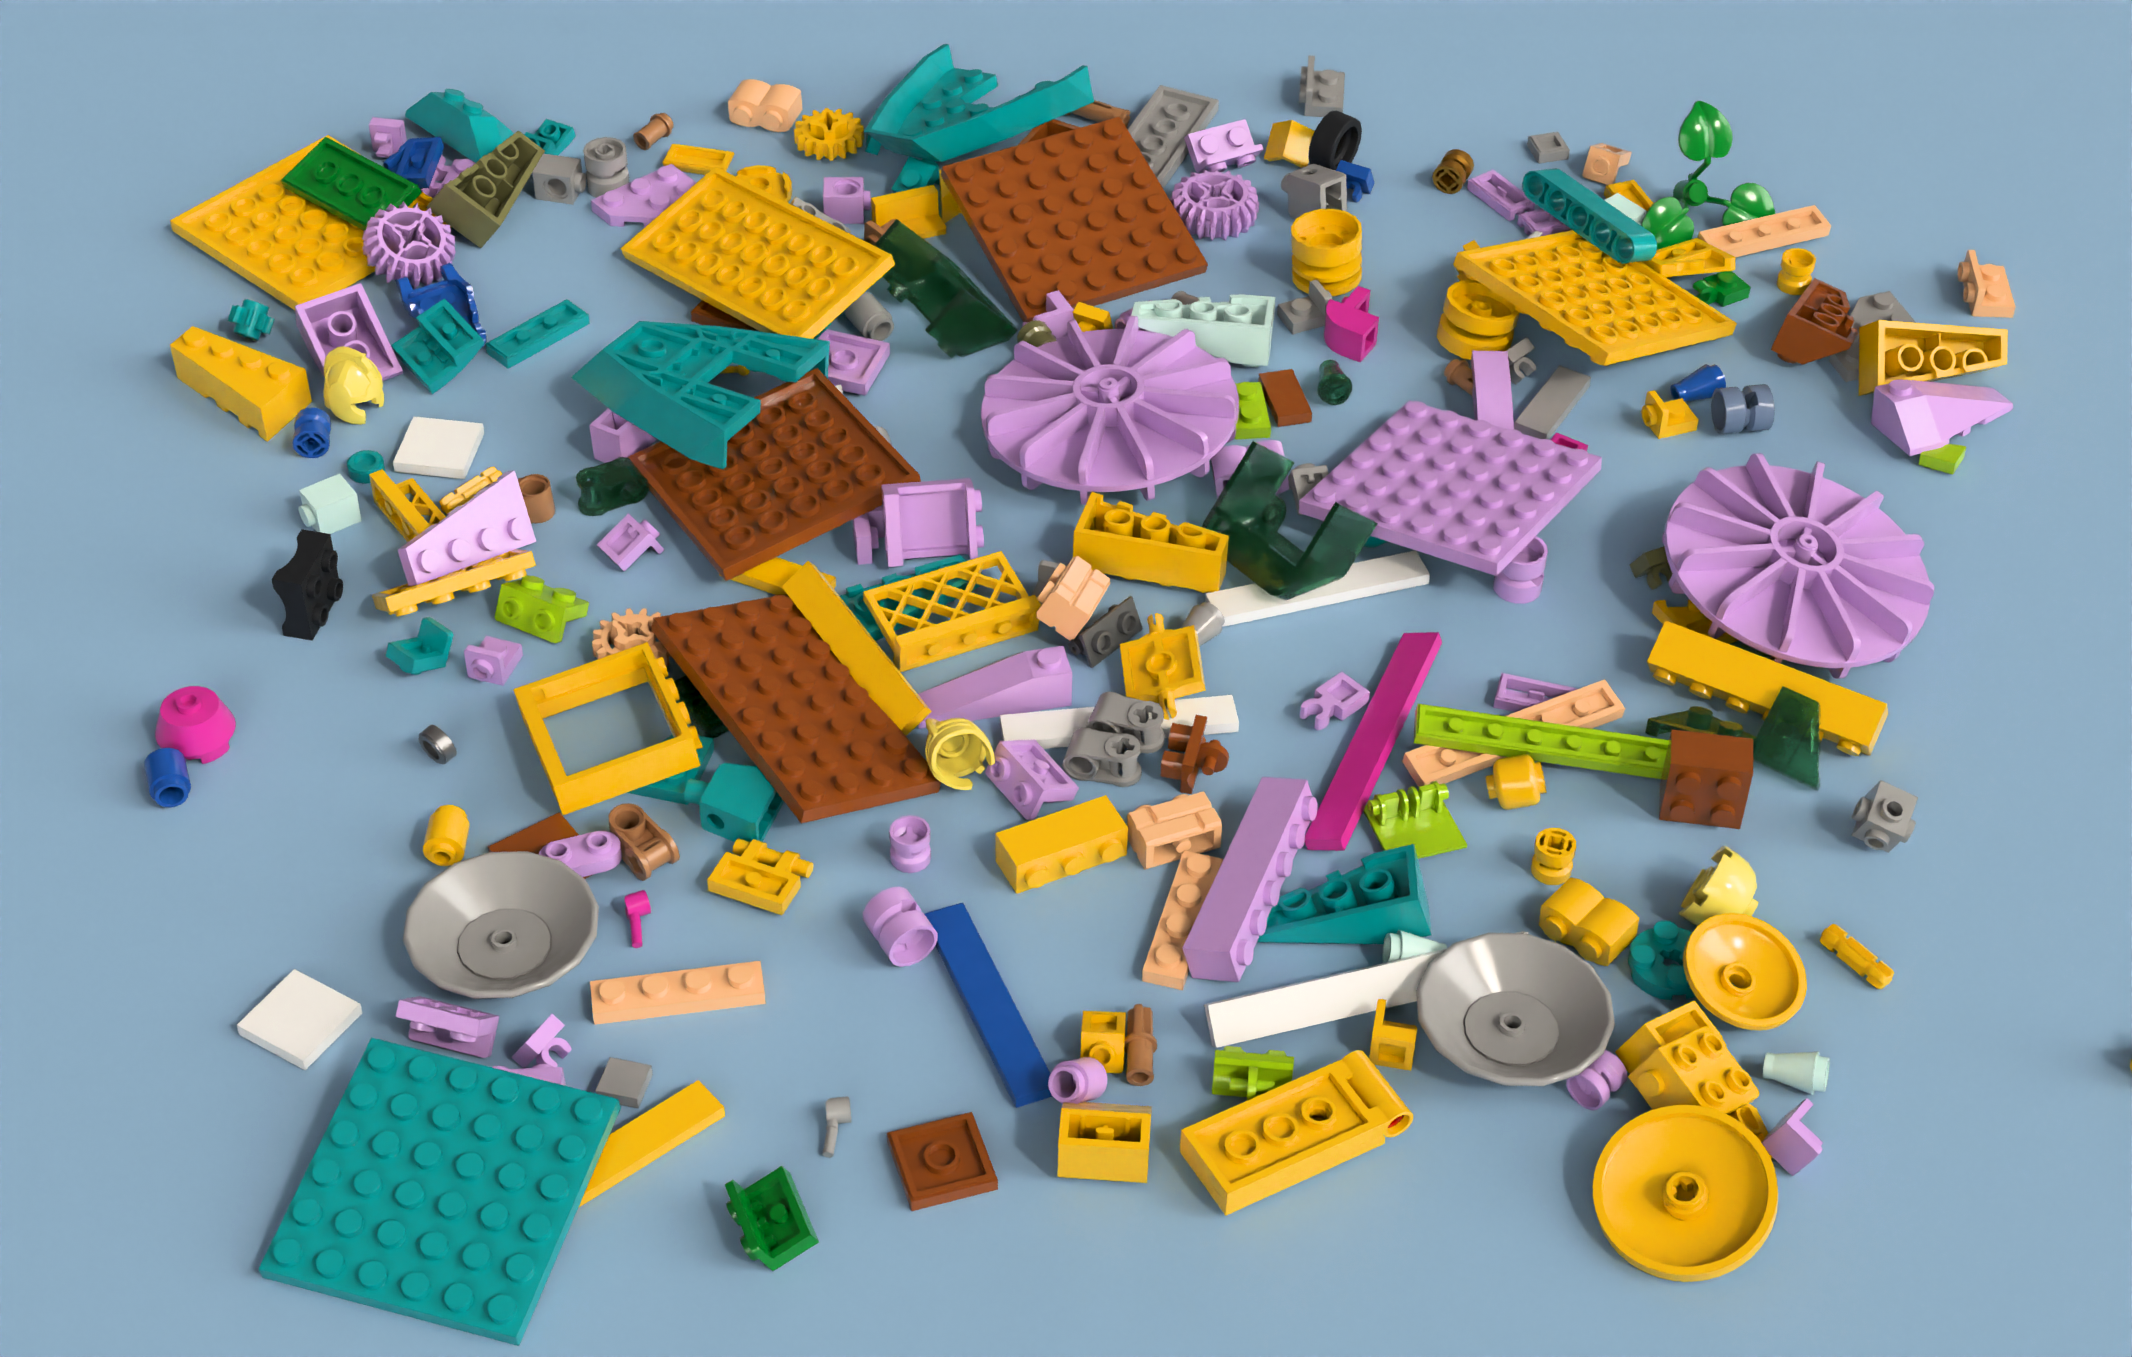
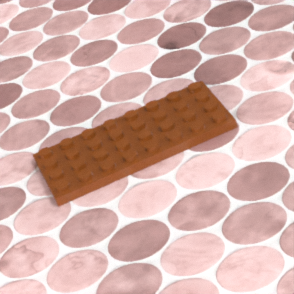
M787 594L653 618L651 631L800 823L939 792L941 782L934 777L927 761L899 727L869 697L867 690L856 683L849 674L848 667L841 664L830 650L829 644L823 641Z

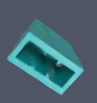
M723 763L718 766L710 782L690 778L684 791L685 802L699 805L701 827L708 832L733 842L738 838L749 842L753 839L763 842L784 803L783 799L757 766Z

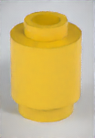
M443 805L437 808L430 816L423 844V854L432 863L439 866H451L463 859L470 828L467 814L463 809L454 805Z

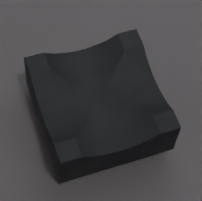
M301 529L297 536L298 546L295 555L288 564L276 571L271 580L273 589L280 596L286 611V618L282 625L283 635L313 641L319 628L326 624L329 611L334 602L340 600L343 592V581L338 576V555L333 550L331 535Z

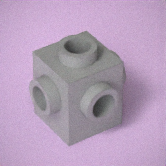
M1880 780L1856 804L1852 814V819L1856 820L1852 836L1864 841L1872 849L1884 850L1888 853L1900 841L1906 843L1915 827V821L1911 817L1918 797Z

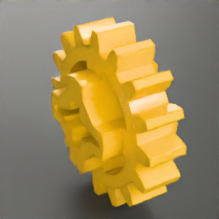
M825 108L822 113L813 110L812 116L802 115V121L795 122L794 142L797 144L798 151L805 150V156L807 157L815 154L816 160H820L825 156L826 159L833 161L839 155L845 159L847 152L856 154V147L863 146L864 125H861L860 118H853L852 112L844 115L842 114V109H837L833 112V110Z

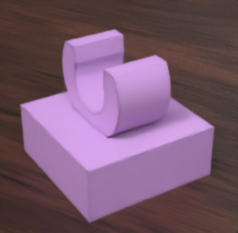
M372 117L369 123L372 149L376 152V157L388 158L392 153L398 152L399 148L407 141L404 120Z
M551 1014L511 1058L524 1069L535 1057L537 1064H548L557 1067L558 1064L551 1059L549 1051L556 1052L563 1059L572 1050L566 1040L554 1038L565 1025Z

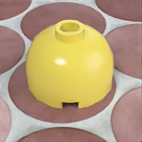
M1722 846L1711 857L1717 863L1715 867L1710 866L1707 870H1701L1682 901L1681 907L1684 909L1679 912V915L1694 925L1698 926L1704 920L1724 913H1739L1752 916L1758 906V901L1753 899L1757 889L1755 872L1750 864L1738 853L1727 846Z

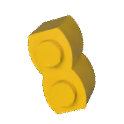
M1571 877L1541 905L1539 926L1550 939L1573 946L1585 960L1602 966H1608L1635 939L1639 923V917L1630 908L1614 899L1604 898L1590 884Z

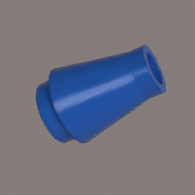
M1705 364L1678 383L1671 385L1670 391L1673 400L1683 398L1685 402L1709 399L1712 398L1716 388L1726 387V381L1721 369L1717 365L1709 366Z

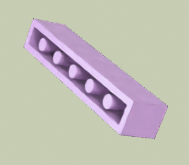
M1273 777L1261 778L1182 948L1192 978L1239 982L1245 967L1251 964L1259 936L1265 933L1269 913L1272 907L1276 906L1279 901L1281 886L1285 877H1289L1291 874L1293 859L1297 850L1301 849L1304 845L1305 832L1310 821H1314L1317 815V800L1311 794L1308 780Z

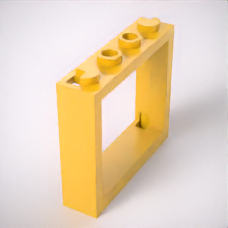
M648 642L513 689L523 721L562 815L701 766L696 750L703 748L697 729L695 725L687 726L691 724V720L685 703L683 701L676 703L677 700H680L674 680L672 677L665 679L669 674L663 657L655 658ZM649 682L674 738L567 776L543 719Z

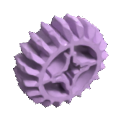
M1204 169L1201 174L1191 172L1190 177H1182L1181 182L1175 184L1172 197H1170L1171 203L1190 235L1197 234L1199 239L1210 237L1212 241L1214 238H1222L1226 241L1227 236L1238 238L1240 232L1247 233L1249 227L1254 226L1257 213L1259 212L1256 188L1251 186V181L1243 180L1242 175L1233 176L1230 171L1221 173L1217 169L1215 172H1208Z
M403 201L399 208L390 203L386 211L379 209L375 217H371L368 221L362 238L364 240L363 255L367 256L368 266H375L376 276L385 274L387 284L393 279L407 277L414 289L419 286L420 282L425 286L430 285L433 280L439 282L442 278L440 266L447 263L452 264L456 253L454 247L455 236L451 235L450 225L443 224L442 215L433 217L431 207L426 211L420 210L418 203L413 208H408Z

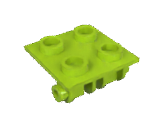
M1434 781L1428 785L1419 786L1418 791L1414 786L1408 787L1407 794L1404 789H1398L1396 792L1384 795L1376 794L1372 800H1368L1363 810L1384 851L1414 844L1417 857L1420 859L1467 848L1465 839L1443 801L1449 798L1448 788L1445 783L1439 784L1437 781Z

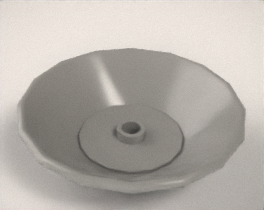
M528 851L488 852L454 863L424 884L407 909L403 942L414 968L440 989L473 999L514 998L552 985L580 964L597 936L599 906L587 881L562 861Z
M1486 933L1452 944L1428 964L1416 990L1418 1020L1436 1051L1465 1073L1503 1086H1546L1579 1075L1604 1054L1615 1026L1611 994L1594 968L1563 945L1527 933Z

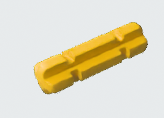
M494 466L487 468L480 473L481 477L476 475L454 490L455 494L450 492L442 497L439 501L440 509L443 513L448 514L456 507L464 505L474 497V494L488 484L496 482L497 478L502 475V472Z
M1831 924L1821 933V944L1831 952L1836 950V956L1861 977H1864L1866 974L1868 976L1866 981L1876 989L1881 990L1892 981L1893 969L1883 961L1876 962L1878 957L1852 936L1847 938L1848 933L1840 926Z

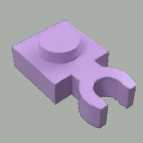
M1340 672L1316 688L1314 698L1302 703L1300 718L1304 720L1310 715H1317L1314 728L1322 730L1328 726L1330 717L1333 715L1343 721L1368 704L1370 691L1345 673Z

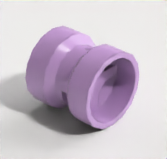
M912 815L902 816L890 825V860L892 865L901 872H919L930 863V827L923 818Z
M1605 1050L1604 1054L1583 1072L1568 1078L1566 1085L1571 1097L1578 1104L1589 1110H1598L1607 1102L1610 1092H1616L1627 1081L1628 1074L1622 1061L1613 1053Z

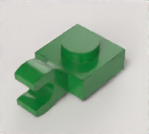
M1732 271L1720 272L1703 278V280H1698L1693 284V288L1699 292L1696 296L1708 305L1717 302L1722 307L1747 299L1751 289L1747 283Z

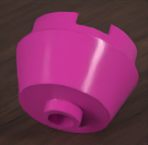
M201 686L183 687L170 693L163 700L156 724L155 739L161 748L177 749L183 753L185 759H201V763L206 764L220 758L229 750V740L235 731L236 721L232 712L212 690Z

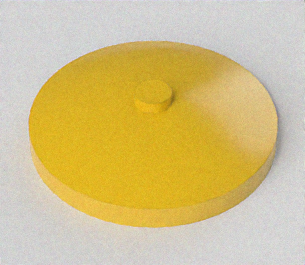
M1671 1105L1653 1109L1635 1117L1611 1137L1596 1164L1593 1177V1201L1599 1225L1606 1239L1628 1263L1658 1278L1671 1281L1694 1282L1716 1278L1735 1270L1747 1262L1761 1248L1769 1236L1776 1219L1778 1186L1771 1157L1759 1138L1744 1124L1732 1116L1712 1108L1698 1105Z

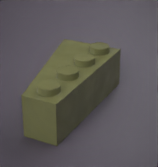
M517 131L499 144L491 153L480 158L472 167L467 168L457 178L445 184L426 208L429 209L431 207L433 214L436 216L442 215L444 222L482 248L503 223L545 150L520 131Z

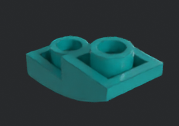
M549 119L542 123L535 134L528 132L524 134L544 149V154L557 156L576 137L573 127Z

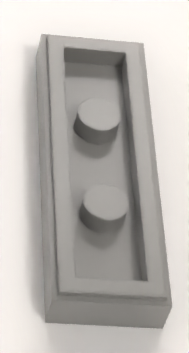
M1559 365L1514 422V430L1535 438L1549 439L1590 387L1591 377Z

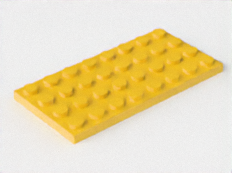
M714 167L620 248L627 260L760 332L811 339L819 334L895 265L890 253L718 167Z

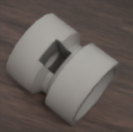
M602 137L591 140L585 145L583 152L587 170V188L593 197L597 198L608 191L630 183L626 146L621 140Z

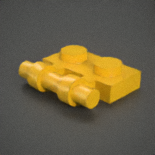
M738 838L733 845V854L725 852L708 877L707 885L710 892L783 915L801 888L800 876L809 878L813 871V863L800 859L801 857L798 853L789 850L782 853L767 848V843L756 839L749 842Z

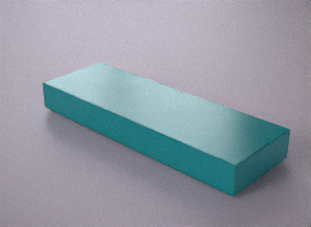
M566 299L485 344L486 353L509 369L590 324L589 314Z

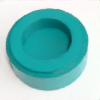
M359 451L347 460L349 477L357 483H371L369 474L381 469L385 471L383 457L375 451Z

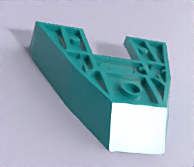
M943 44L925 55L883 100L864 132L893 153L943 162L1009 139L1093 103L1094 98L1088 67L1082 65L1055 82H1039L1035 85L1034 89L1026 94L1019 95L1013 100L996 107H988L984 103H971L998 87L996 74L984 73L980 69L965 70L954 68L949 44Z
M639 321L602 349L571 378L614 413L689 459L723 470L727 466V441L760 413L761 400L709 384L708 382L731 363L744 366L753 372H763L776 376L779 380L796 383L807 372L816 368L828 378L830 341L722 326Z

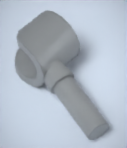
M849 1097L830 1098L826 1101L827 1132L822 1153L825 1157L830 1158L834 1155L838 1124L851 1123Z

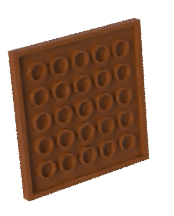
M1120 117L942 166L941 177L1023 322H1031L1034 316L1047 313L1046 294L1059 290L1070 306L1075 309L1078 302L1096 306L1199 275L1207 270V261Z
M818 368L807 372L796 383L786 382L754 397L761 400L760 413L727 441V466L723 470L689 459L662 441L627 457L630 468L725 581L739 576L766 561L772 560L883 505L881 485L921 482L920 474Z

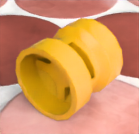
M1801 248L1786 250L1781 259L1780 265L1782 270L1778 274L1777 287L1786 294L1802 295L1812 281L1810 274L1814 271L1815 255Z
M1547 828L1538 833L1534 844L1535 854L1531 862V873L1534 878L1547 885L1563 884L1570 878L1573 868L1572 859L1576 851V840L1573 835L1561 828Z

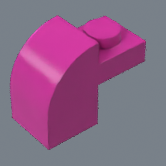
M1358 286L1349 297L1345 296L1341 303L1332 299L1328 301L1325 315L1324 340L1327 346L1335 353L1361 363L1376 345L1379 317L1368 313L1370 290Z

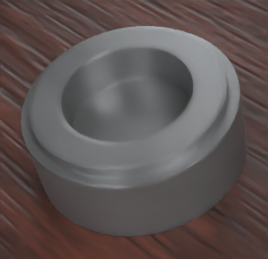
M429 725L419 733L418 739L421 747L435 762L444 765L456 756L457 751L454 744L437 726Z

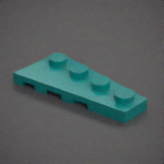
M960 554L915 567L914 574L902 576L895 573L882 577V583L863 588L861 584L846 588V594L840 595V597L873 639L878 641L884 638V635L863 600L864 591L959 564L967 560ZM954 578L948 580L947 585L965 590L969 581ZM975 584L973 590L977 589L982 585ZM920 588L914 590L912 595L931 600L934 591ZM941 594L937 603L946 605L956 600V598ZM889 598L877 601L881 607L893 611L896 610L900 603ZM906 604L902 613L920 619L925 610ZM896 623L893 629L894 632L903 628L905 625Z

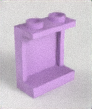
M971 478L881 485L885 550L888 567L903 566V559L959 554H968L970 560L978 558L977 548L984 547L982 525H976L975 512H982V498L980 489L974 490Z

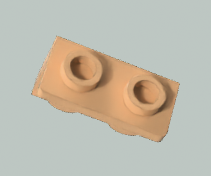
M1967 250L1964 262H1960L1958 266V281L1963 282V300L1969 304L1971 315L1975 317L2013 318L2016 306L2004 266H1996L1994 264L1979 265L1975 250Z

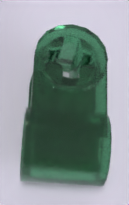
M620 457L595 467L580 470L576 476V483L581 489L578 508L583 514L588 516L603 515L608 511L638 503L649 492L647 478L626 457Z

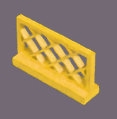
M1002 551L863 592V600L894 653L893 663L900 672L1037 631L1039 627V619L1036 618V612L1041 604L1035 595H1028ZM998 566L1002 573L999 580L981 574L982 570ZM954 578L969 581L965 590L947 585V582ZM975 584L994 589L991 597L987 598L972 593ZM920 588L934 591L931 600L914 596L912 593ZM1000 592L1016 596L1018 600L1003 603L997 601ZM940 595L950 596L960 601L954 609L937 603ZM889 598L900 603L896 610L893 611L881 607L877 601ZM966 602L985 608L971 614L962 611ZM906 604L925 610L921 619L903 614L902 612ZM931 613L950 618V620L938 624L927 622ZM896 623L915 628V631L897 636L893 629Z

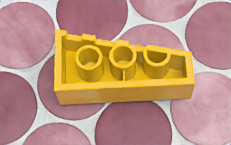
M1091 492L1074 530L1073 557L1079 556L1091 565L1092 570L1097 569L1103 574L1119 576L1127 580L1137 579L1158 583L1162 586L1194 589L1201 593L1215 592L1220 590L1226 574L1229 536L1187 522L1177 526L1171 524L1166 515L1153 512L1150 516L1134 512L1132 504L1119 501L1116 506L1103 502V495Z

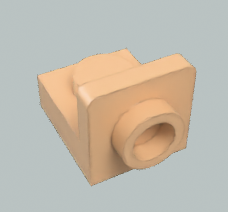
M1604 143L1590 146L1582 174L1583 178L1605 185L1614 184L1618 168L1628 165L1632 152Z

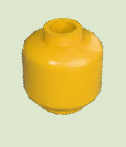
M1528 754L1498 759L1493 764V774L1486 775L1489 798H1498L1500 806L1505 810L1537 805L1540 802L1541 794L1547 793L1541 762H1534L1533 758Z

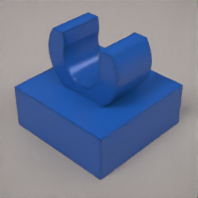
M1340 160L1336 171L1346 174L1347 189H1354L1352 194L1353 201L1359 202L1362 198V192L1370 194L1375 184L1371 169Z

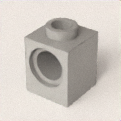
M543 154L532 172L535 198L537 200L573 205L579 193H583L586 187V174L582 173L581 159Z

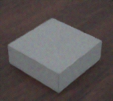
M1559 132L1528 136L1527 146L1538 164L1569 159L1570 149Z
M610 1057L595 1092L596 1094L619 1099L620 1105L639 1109L653 1075L652 1066Z

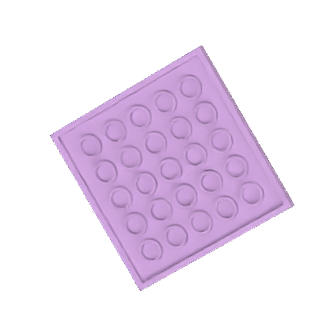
M1409 400L1299 500V513L1497 576L1601 470L1602 457L1590 454L1583 449L1569 448L1556 444L1549 439L1535 438L1522 434L1518 430H1508L1491 425L1484 420H1474L1458 415L1453 411H1444L1427 406L1423 402Z

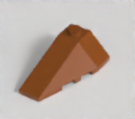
M1814 278L1788 312L1771 350L1778 353L1777 356L1785 362L1792 364L1798 362L1802 365L1849 350L1858 335V331L1852 328L1854 323L1853 316L1847 314L1850 305L1846 292Z

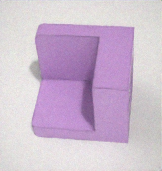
M1059 290L1047 293V313L1036 315L1033 320L1045 322L1052 331V335L1056 338L1067 336V322L1073 320L1072 312L1074 309ZM1023 322L1022 327L1029 322Z
M1808 1098L1785 1115L1761 1142L1767 1152L1792 1176L1814 1160L1823 1150L1821 1147L1823 1142L1800 1121L1813 1106V1103Z

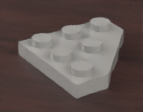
M1890 291L1860 297L1850 315L1854 318L1852 328L1857 329L1858 335L1849 350L1830 355L1829 362L1845 382L1858 380L1859 327L1877 320L1916 322Z

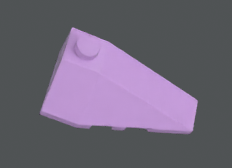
M1907 379L1893 380L1889 384L1875 387L1871 424L1906 454L1913 456L1949 444V439L1956 434L1962 437L1969 434L1971 426L1977 423L1987 424L2013 410V403L1994 388Z
M1064 646L1019 652L918 693L932 711L918 724V728H926L925 721L927 718L938 721L951 718H965L975 721L1000 717V715L1027 713L1072 706V670Z

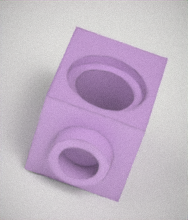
M824 177V214L843 224H864V210H871L870 190H864V177Z

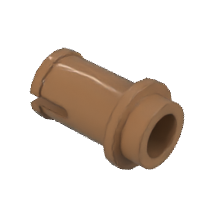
M665 113L654 114L647 125L634 133L635 143L642 150H648L660 138L668 137L672 133L673 121Z
M1458 359L1452 360L1444 371L1447 382L1451 385L1457 384L1472 396L1473 375L1468 362Z

